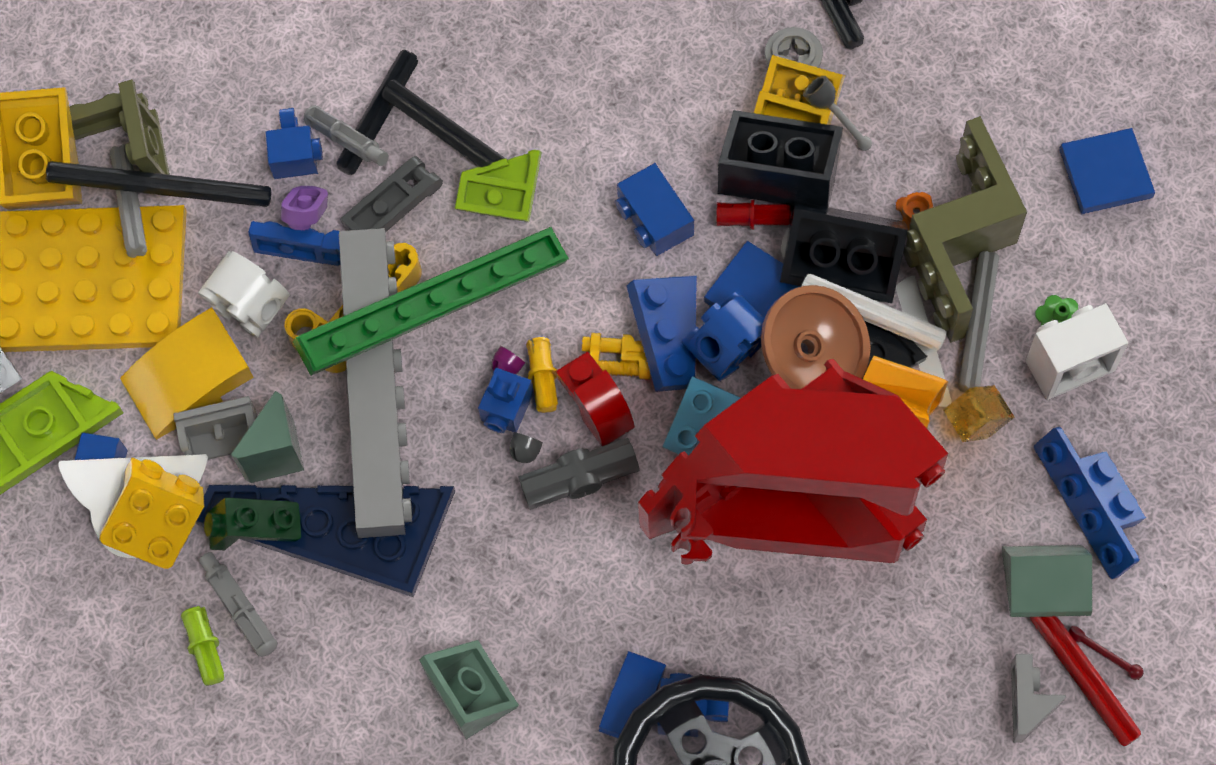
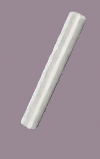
M807 274L802 286L818 285L839 292L854 304L864 321L935 351L942 347L946 338V331L940 327L813 274Z

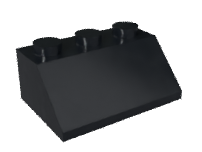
M733 110L718 162V194L794 206V201L829 207L835 183L843 127Z
M794 201L780 282L802 286L807 274H813L870 299L892 303L908 228L906 222Z

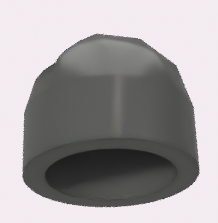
M514 432L509 448L511 457L517 462L530 463L538 456L543 442Z

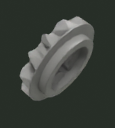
M798 27L784 28L773 34L766 44L765 59L768 67L772 55L791 60L787 55H789V50H791V44H794L797 54L801 55L798 57L797 62L820 68L823 57L822 45L819 39L806 29Z

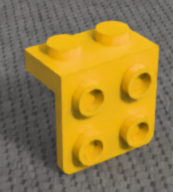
M131 458L125 469V486L100 533L101 543L164 569L171 568L204 508L203 487L192 477L187 475L175 476L164 471L156 462L146 459L139 461Z

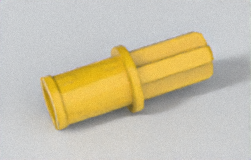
M545 337L532 338L533 344L530 340L526 343L530 362V371L527 375L528 379L533 382L536 409L540 413L554 412L558 405L554 380L557 378L555 372L557 369L552 364L550 340Z

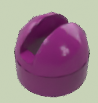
M503 346L499 347L492 359L493 371L495 368H499L513 374H518L525 365L522 359Z

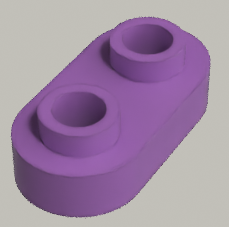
M298 186L293 188L281 204V220L295 230L309 229L311 225L319 221L326 211L328 192L316 186Z

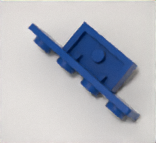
M1062 427L1053 428L1034 445V450L1111 579L1118 578L1140 560L1123 529L1139 524L1146 516L1107 451L1080 458Z

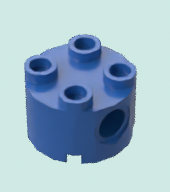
M736 290L725 299L721 306L718 303L712 305L701 317L705 324L701 328H694L681 342L721 382L739 369V364L748 356L751 358L762 347L761 332L764 318Z

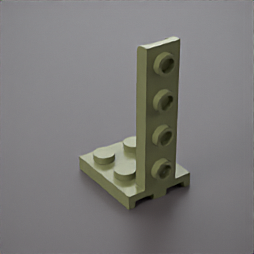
M132 79L118 83L120 93L107 94L102 99L86 104H74L69 107L75 140L122 126L123 130L128 133L129 143L125 144V151L129 162L132 165L136 164L140 172L170 175L158 112L156 109H148V99L143 93L137 94L135 82Z

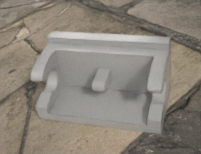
M249 396L173 414L181 452H184L185 455L206 454L208 460L231 455L257 418L256 409Z

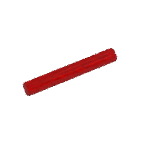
M1057 616L1030 617L1032 623L1122 746H1127L1137 740L1141 735L1140 729Z

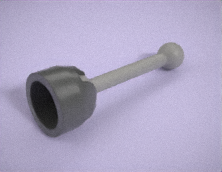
M821 76L811 82L803 93L805 99L815 108H829L857 140L858 148L862 151L869 150L872 146L871 139L863 136L834 103L836 90L831 81L826 76Z

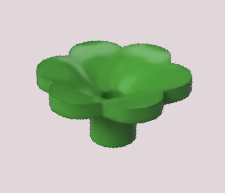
M1051 295L1047 297L1044 305L1037 308L1035 317L1041 322V326L1053 320H1057L1060 323L1072 318V314L1078 310V303L1072 298L1062 299L1057 295Z

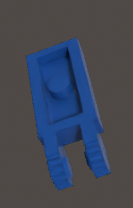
M271 221L265 223L251 222L248 233L254 253L320 264L341 265L338 230L324 234L311 228L295 230Z

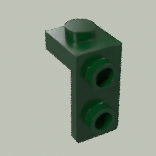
M224 498L205 517L204 532L209 537L210 550L225 551L238 539L298 541L301 538L299 504L289 501Z

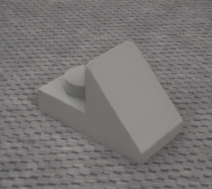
M1016 654L1011 662L1013 743H1022L1066 698V695L1034 694V691H1039L1040 669L1039 667H1033V654Z

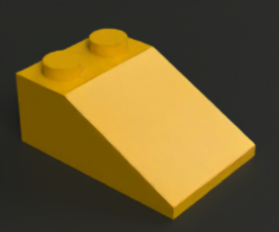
M66 88L0 93V205L8 210L82 204L81 186L50 183L46 180V168L50 161L79 164Z

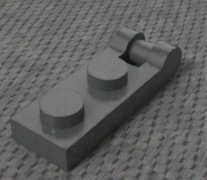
M414 156L340 218L341 223L348 231L385 228L386 233L427 196H432L439 190L443 180L434 172L429 173L425 169V163L417 156ZM415 179L418 183L412 188L407 182Z

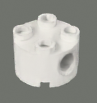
M233 251L227 252L198 292L202 298L212 304V308L227 320H230L232 317L241 322L239 324L240 327L256 338L266 329L290 296L289 292L276 279H273L271 282L263 269Z

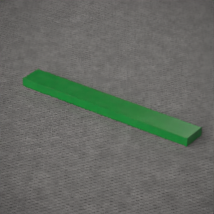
M549 227L296 336L292 342L309 374L312 376L564 264L569 258L552 227Z

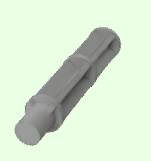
M313 105L305 111L304 122L306 125H310L366 162L373 161L379 166L387 163L389 155L379 148V144L376 141L369 139L348 126L345 122L333 117L319 106Z
M212 552L204 554L199 559V562L206 571V580L217 593L233 617V620L256 651V654L259 657L271 654L277 648V640L274 639L255 611L254 606L251 605L228 571L226 565L220 564Z

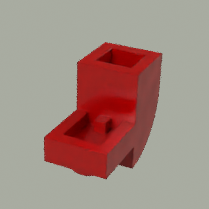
M588 351L555 371L560 383L578 405L582 420L602 447L635 428L631 411L618 386L607 370L603 371Z

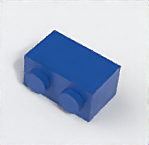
M656 163L617 183L618 199L615 200L616 207L625 220L631 218L637 227L634 229V233L644 249L650 247L655 256H658L694 236L693 217Z

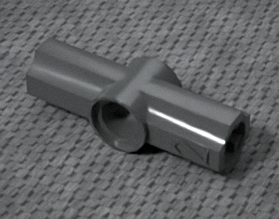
M625 438L591 451L585 448L572 450L560 456L556 463L520 475L518 478L528 507L531 510L568 496L571 499H579L593 494L602 487V484L639 472L640 468L629 438Z

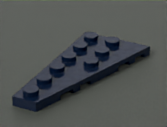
M209 485L204 495V508L196 524L204 527L205 517L208 512L224 498L297 502L299 504L301 538L298 541L241 540L414 598L455 494L454 486H440V489L404 486L403 499L411 498L412 522H405L406 535L358 538L353 486L317 485V488H297L296 485H282L281 488H257L256 485Z

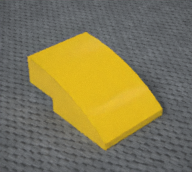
M772 55L762 91L758 95L754 113L830 125L834 113L829 108H815L805 99L803 93L807 86L815 79L826 76L836 90L834 103L837 105L845 75Z
M211 307L158 342L138 359L120 379L157 440L176 429L174 413L223 402L221 396L254 377L216 312Z

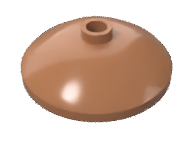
M818 285L798 287L778 298L765 316L761 332V346L765 362L771 374H779L791 389H802L826 371L824 364L829 359H834L844 371L862 379L870 358L868 329L858 309L839 292ZM801 343L806 344L808 347L807 354L802 351Z

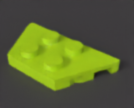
M49 371L0 403V495L77 445L82 433L93 434L122 415L124 412L118 403L112 400L109 402L95 395L92 390L79 384L75 385L69 382L67 378L53 371Z

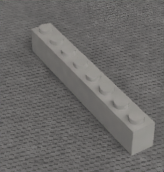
M385 228L339 231L343 314L345 316L397 293L396 277H389L388 264H395L394 241H386ZM393 340L346 360L355 522L358 538L406 535L405 522H412L411 498L403 499L402 484H410L408 460L401 461L400 447L407 446L406 423H398V409H405L403 386H396L395 373L403 372L401 349H394Z

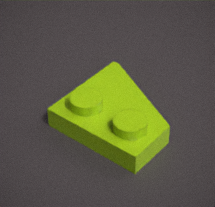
M531 150L521 156L511 159L505 158L492 162L491 165L485 167H476L461 172L455 209L529 222L542 152L540 150Z

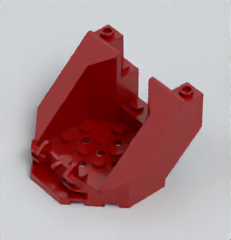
M829 359L824 364L826 371L802 389H791L779 374L772 375L707 422L695 435L700 442L689 455L685 451L681 452L661 474L663 479L658 485L659 490L657 493L649 490L638 501L639 525L649 539L676 530L678 535L671 543V551L675 552L680 548L688 551L687 554L681 555V563L683 565L692 564L694 561L706 562L712 557L713 552L704 540L714 541L736 549L895 563L899 560L902 547L908 551L924 538L922 532L924 531L927 519L915 506L921 484L928 488L944 475L945 470L943 468L948 452L898 395L844 371L834 359Z

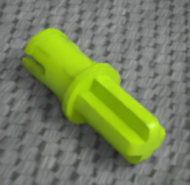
M200 606L189 608L181 614L190 643L187 648L188 652L195 655L203 683L206 686L218 684L224 680V671L216 649L220 643L219 639L213 635L205 607L200 608Z

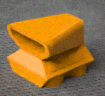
M873 356L863 377V380L898 395L927 429L930 422L929 416L942 402L948 383L947 380L877 356Z

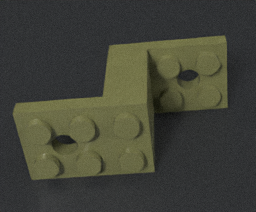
M981 116L966 121L963 137L960 138L959 153L956 155V162L961 174H968L973 184L971 186L972 194L913 214L910 228L907 231L906 246L903 251L908 266L910 268L915 267L921 278L918 279V286L922 297L926 301L931 300L934 306L933 318L935 325L946 331L950 343L965 338L973 307L953 266L978 258L979 253L982 251L995 252L1017 244L1027 214V210Z

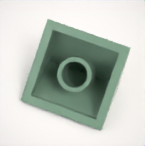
M277 391L273 393L231 454L244 479L250 483L304 471L295 421L282 394Z
M1002 546L1010 617L1092 615V554L1084 546Z
M478 640L426 654L419 659L425 674L465 739L470 738L519 706Z

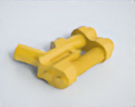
M591 333V337L583 336L582 351L590 352V355L603 371L607 370L612 376H638L639 379L645 380L652 378L642 341H635L630 334H623L622 338L602 337L601 333ZM600 353H621V361H600Z

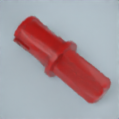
M751 200V203L717 202V226H750V230H754L755 225H789L791 221V208L789 205L755 204V200Z

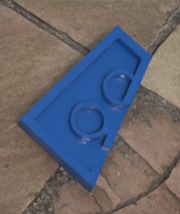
M697 276L632 280L626 287L655 392L687 389L692 376L695 377L696 357L681 342L690 331L696 328Z

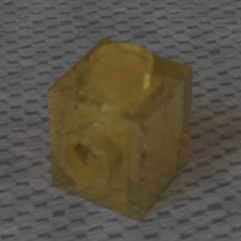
M995 385L969 388L943 409L963 442L987 439L1015 418Z

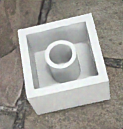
M1106 303L1096 308H1093L1092 305L1085 306L1073 313L1072 318L1060 323L1057 320H1053L1037 329L1025 362L1046 400L1116 371L1127 348L1128 341Z

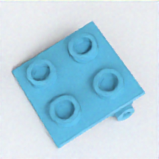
M692 376L663 447L677 454L685 451L689 455L700 443L695 437L698 431L741 397Z

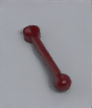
M1071 626L1068 630L1075 642H1082L1126 670L1131 679L1139 680L1143 677L1144 671L1140 665H1131L1087 637L1079 627Z

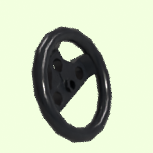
M699 674L664 685L635 708L613 747L612 765H637L638 753L651 728L659 722L682 765H739V753L748 746L756 747L759 750L761 760L758 765H782L783 763L785 765H811L800 727L773 695L741 678ZM696 701L733 702L759 716L764 723L739 739L711 730ZM691 729L700 730L705 738L704 746L695 753L687 752L682 747V737Z

